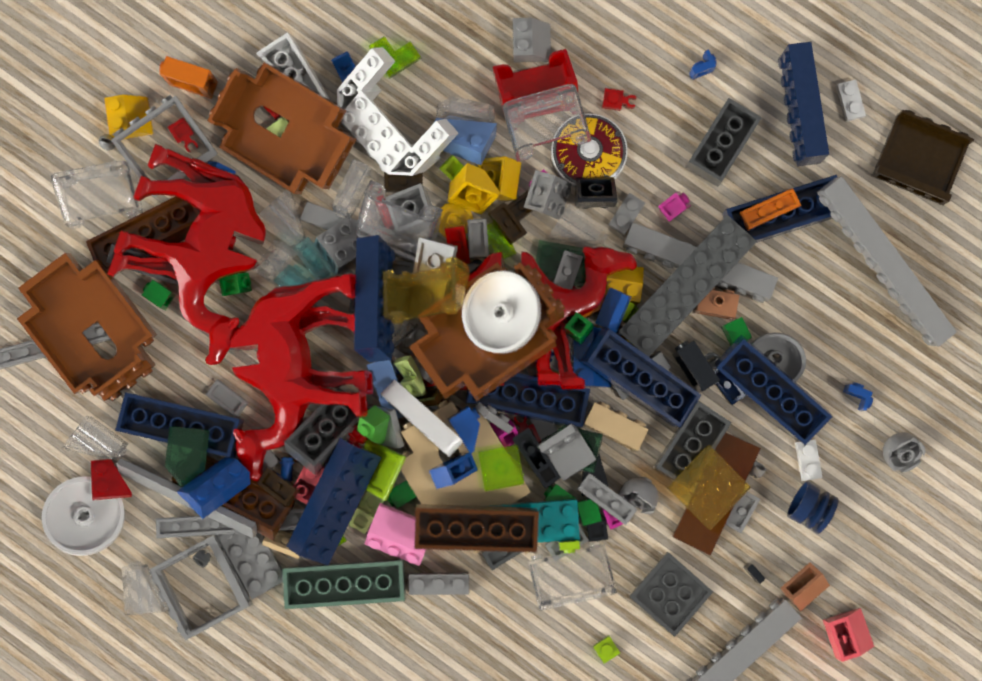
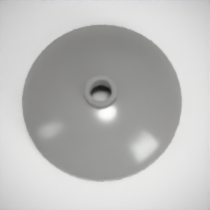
M774 332L764 334L753 341L752 344L795 382L799 380L805 370L806 355L803 347L796 339L784 333ZM773 354H779L780 357L774 358Z

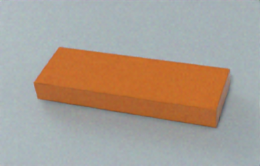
M791 188L741 211L739 215L748 231L800 207L801 203L794 189Z

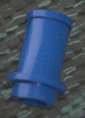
M281 457V461H279L281 464V476L289 482L293 481L292 473L295 461H293V457Z

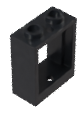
M686 340L674 348L676 352L672 354L698 393L705 391L720 381L695 341L689 343Z

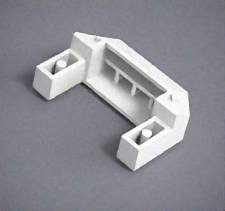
M383 47L371 48L337 89V105L347 110L341 120L342 125L347 130H350L356 141L363 145L367 150V154L377 161L380 169L385 173L410 176L423 173L441 158L439 154L459 133L447 119L438 120L415 144H410L373 102L382 91L378 87L377 82L395 63V60Z

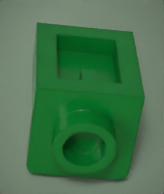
M249 273L233 274L219 279L222 296L252 291Z

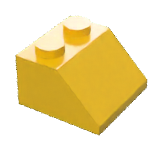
M133 95L105 97L109 135L114 138L113 133L123 128L125 131L130 127L129 122L137 117L140 120L146 116L145 111L150 109L148 97ZM152 120L124 139L154 134Z
M503 156L485 158L482 165H478L479 168L486 171L500 191V195L496 200H516L522 162Z
M467 163L449 183L447 202L482 214L500 195V191L485 170Z
M636 267L632 271L624 270L607 276L604 298H606L609 288H613L632 296L630 302L638 306L642 294L644 267Z

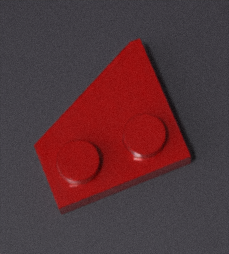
M111 459L91 461L92 500L132 497L131 490Z

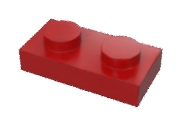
M464 224L445 227L447 243L458 246L454 266L471 263Z

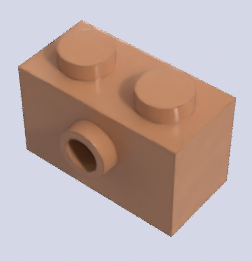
M714 288L699 303L694 313L733 320L736 318L739 295L734 294L732 290L720 292L715 291Z
M809 562L785 583L781 590L786 598L799 611H802L830 585L824 575Z

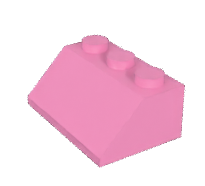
M380 503L368 531L365 545L420 566L427 549H414L415 516Z

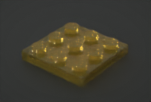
M707 445L667 489L711 531L751 487L711 446Z

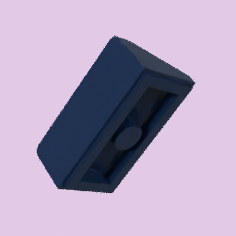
M717 368L714 370L720 379L716 385L731 405L747 396L746 393Z

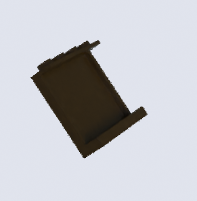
M901 110L895 117L872 177L943 206L950 202L952 197L950 191L967 148L974 139L965 132H956L947 125L934 123L928 117L917 116L911 110Z

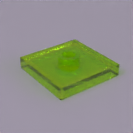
M517 444L478 451L485 492L524 484Z

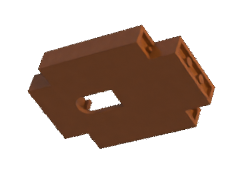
M265 62L258 68L256 78L243 70L234 69L229 74L227 84L219 93L218 101L210 110L207 120L213 125L221 126L228 130L223 135L219 148L293 194L299 195L302 194L308 181L322 189L329 190L356 141V138L338 128L347 110ZM265 106L289 121L281 137L255 121L254 114L257 108Z
M64 253L18 288L32 308L18 317L17 320L74 394L80 392L84 394L90 391L93 396L100 395L104 401L110 399L114 401L122 395L120 391L125 388H132L138 383L136 380L142 376L144 378L153 372L151 368L156 364L142 346L147 347L154 342L153 338L157 334L115 278L108 275V269L101 260H94L83 269L71 253ZM97 321L116 345L117 353L112 359L102 358L83 333Z
M498 262L418 317L428 334L409 347L445 399L466 386L475 400L478 401L556 347L555 339L557 337L549 327L565 317L563 311L565 307L559 299L555 300L551 295L553 291L547 283L545 285L540 280L542 276L536 268L532 269L529 264L524 267L521 262L514 266L515 274L525 278L534 287L539 297L541 308L540 321L534 335L524 346L515 351L493 353L481 349L468 337L462 321L464 299L472 285L489 273L497 271L508 272L506 267L503 266L501 268Z

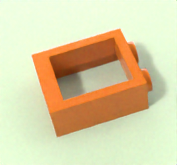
M168 56L160 64V75L170 86L210 99L213 98L218 81L210 70Z

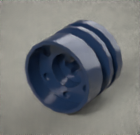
M806 481L795 494L788 508L787 517L800 524L806 519L805 527L808 529L812 528L813 532L820 534L832 520L839 499L836 496H830L828 492H823L819 496L820 488Z

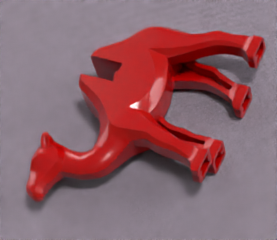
M155 144L148 167L154 169L160 165H168L184 173L190 181L184 179L150 180L147 177L141 176L134 194V200L141 201L151 195L176 196L200 210V214L190 226L185 241L180 243H167L156 239H148L121 230L114 248L115 254L108 275L114 277L119 272L127 269L139 270L154 275H168L176 279L179 283V305L182 316L192 326L209 334V355L205 358V362L208 365H217L223 361L229 351L232 336L239 329L240 322L237 317L230 318L209 311L204 305V297L208 289L220 278L248 272L255 267L256 259L229 250L234 248L235 236L263 245L266 229L255 212L249 188L238 175L213 167L199 159L185 157ZM131 248L144 250L152 256L162 258H139L122 254Z
M584 247L586 281L581 288L571 290L551 282L539 268L533 256L521 251V264L524 267L529 264L532 269L536 268L542 276L540 279L544 285L547 283L553 291L551 295L555 300L559 299L565 307L563 310L565 317L549 327L557 337L555 339L556 347L553 348V351L558 361L559 374L550 368L552 351L550 350L537 359L538 385H561V389L585 388V380L577 376L571 366L570 349L565 326L576 312L584 315L600 305L606 292L607 276L624 270L632 271L636 269L637 262L632 254L616 251L608 247ZM502 252L489 255L475 272L458 282L454 287L453 293L497 262L501 268L505 266ZM464 386L459 390H468V388Z
M343 274L342 276L314 280L313 282L295 286L275 287L255 303L248 320L233 334L230 348L241 350L258 349L257 359L259 360V364L232 367L233 373L239 379L262 391L272 404L275 413V423L268 429L233 430L236 438L237 455L243 466L250 472V480L259 481L263 475L262 470L266 451L285 446L284 442L302 424L306 409L311 403L346 405L353 410L357 417L367 416L366 395L373 394L372 373L366 370L343 373L334 371L321 372L312 368L310 349L305 337L306 333L327 325L343 326L354 332L355 313L350 315L327 306L312 308V306L322 297L331 293L343 292L348 298L354 299L355 274ZM344 385H354L359 392H339L329 389V387L338 388Z

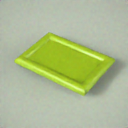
M367 439L363 447L382 458L366 491L386 501L405 462L406 456Z

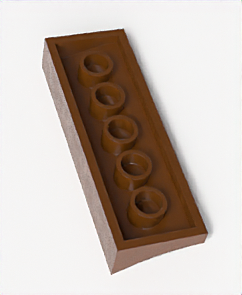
M175 196L86 241L93 261L101 260L109 271L111 264L106 263L112 243L116 244L121 230L148 239H156L167 243H179L186 239L190 226L200 214V210ZM131 248V249H134V250H137V251H140V252L149 254V253H147V252L144 251V250H140V249H136V248Z
M728 433L724 434L700 476L674 531L673 538L711 556L759 454L760 447Z
M194 449L172 476V483L184 487L219 461ZM250 480V485L221 506L256 522L257 532L274 541L283 522L294 507L295 501L293 500L289 507L284 506L257 484L258 481Z

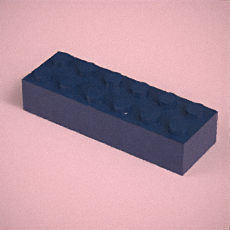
M812 42L788 44L780 58H778L779 69H782L783 74L781 76V85L785 87L786 93L784 95V104L788 106L789 112L787 113V122L791 125L790 141L794 144L793 160L796 161L797 167L820 164L829 155Z
M837 174L793 188L801 203L800 207L748 231L739 213L785 191L728 208L722 213L723 218L728 215L757 241L756 243L833 219L830 214L831 211L820 202V196L817 192L834 178H837Z
M379 235L357 238L354 350L369 363L392 360V353L394 352V344L392 342L394 324L392 323V316L395 314L393 297L395 296L393 287L395 252Z
M601 328L580 360L675 427H682L701 397L700 393L609 328Z
M742 334L715 362L716 368L804 445L833 417L828 409Z
M517 373L505 381L504 385L498 386L478 401L475 400L468 390L465 404L475 407L479 402L486 407L490 404L498 412L567 427L572 424L580 429L584 425L590 389H561V385H538V377Z
M125 392L115 431L235 458L236 438L233 430H242L244 420Z
M340 438L286 547L300 557L329 565L382 457L364 447Z

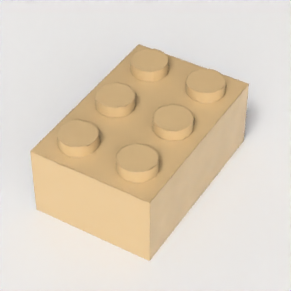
M601 401L592 404L583 426L632 451H638L649 430L645 428L646 424L637 419L633 421L627 419L628 415L619 410L615 412L609 410L610 406Z

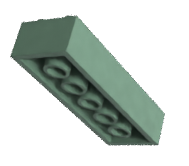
M403 559L294 566L282 569L284 609L400 602L406 600Z

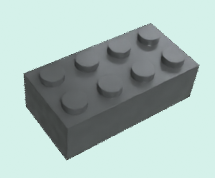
M728 98L689 160L686 168L718 187L762 117Z
M340 387L336 389V391L344 392ZM321 404L284 442L285 451L316 475L329 461L339 439L349 440L350 436L348 433L355 429V425L358 426L359 417L346 405Z
M698 401L682 427H678L653 468L685 489H690L732 422Z

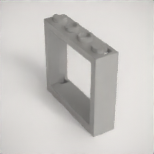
M171 95L167 96L161 101L163 105L157 109L155 106L145 111L146 116L140 120L137 117L129 122L130 127L125 131L123 128H120L113 133L114 138L111 141L139 178L141 176L147 177V175L121 140L174 104L208 149L207 152L196 159L206 163L218 154L177 96L173 98ZM178 171L166 180L182 179L186 175Z
M217 535L205 539L150 569L153 577L152 581L158 585L160 589L159 595L162 601L167 603L169 607L168 613L173 620L175 619L178 625L177 631L178 633L180 632L185 641L253 605ZM210 545L239 605L192 629L163 570Z

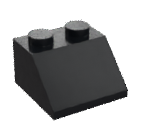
M576 178V208L615 207L617 203L615 178Z

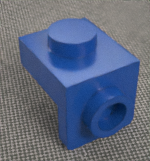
M345 52L331 60L342 82L345 81L356 67L349 52Z
M853 382L852 384L845 385L843 393L861 399L858 410L866 411L872 405L873 398L871 396L873 392L863 389L864 385Z

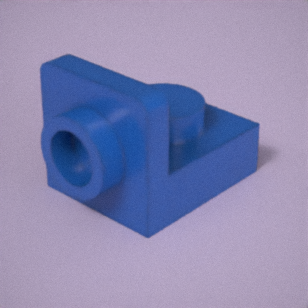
M709 49L703 54L704 62L699 61L691 68L689 74L692 80L714 71L717 61Z

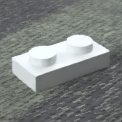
M857 80L837 84L836 88L845 121L864 118L866 113Z
M816 439L810 440L806 445L802 442H795L801 481L823 478Z

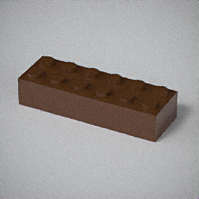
M416 504L414 549L537 552L539 511L537 508Z

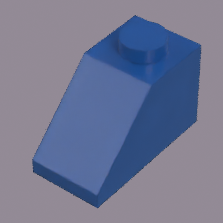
M466 406L449 417L448 420L471 454L474 452L480 426L477 419L480 416L475 408L470 409L469 406Z
M468 452L441 463L429 470L436 489L456 484L478 469L472 454Z

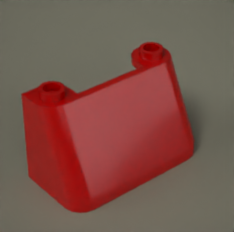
M566 49L553 52L549 56V64L514 73L511 66L507 64L492 67L504 117L508 123H518L571 110L579 104L578 81Z

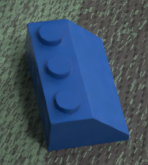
M593 327V331L582 345L573 339V372L585 380V387L611 388V382L580 361L601 330V328Z
M224 457L179 489L177 493L204 519L250 485V472L237 459Z

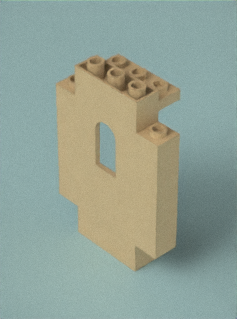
M446 399L439 405H436L438 408L432 411V413L459 437L448 420L458 410L452 400L448 402ZM479 412L480 418L477 420L480 426L475 449L471 453L478 470L454 485L436 489L429 470L443 463L439 457V448L410 421L403 425L404 429L401 430V433L412 452L409 453L407 450L402 453V455L406 456L401 472L421 504L461 506L514 504V502L529 494L530 490L489 422ZM464 443L458 447L461 455L469 452Z

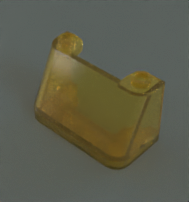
M456 257L446 258V263H441V268L412 274L402 271V274L395 275L393 270L383 271L384 318L392 321L393 324H401L405 320L442 313H457L458 310L462 309L470 275L469 266Z

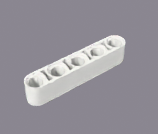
M393 380L381 393L385 400L448 457L463 443L450 428L396 380Z

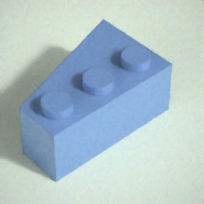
M436 118L435 121L443 120V118ZM447 119L459 134L443 151L482 165L496 137L497 123Z
M392 360L368 364L367 368L372 373L373 385L376 388L381 407L395 409L383 398L381 393L393 380L400 384L397 374H400L399 370ZM396 410L398 420L405 418L399 411Z

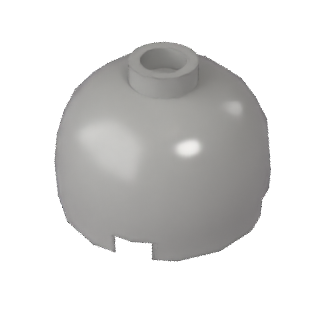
M906 432L892 435L887 439L883 447V457L893 471H910L921 463L920 458L922 454L925 455V446L917 437Z
M646 477L628 480L623 484L618 494L635 508L642 509L641 513L644 514L654 513L659 499L656 487Z

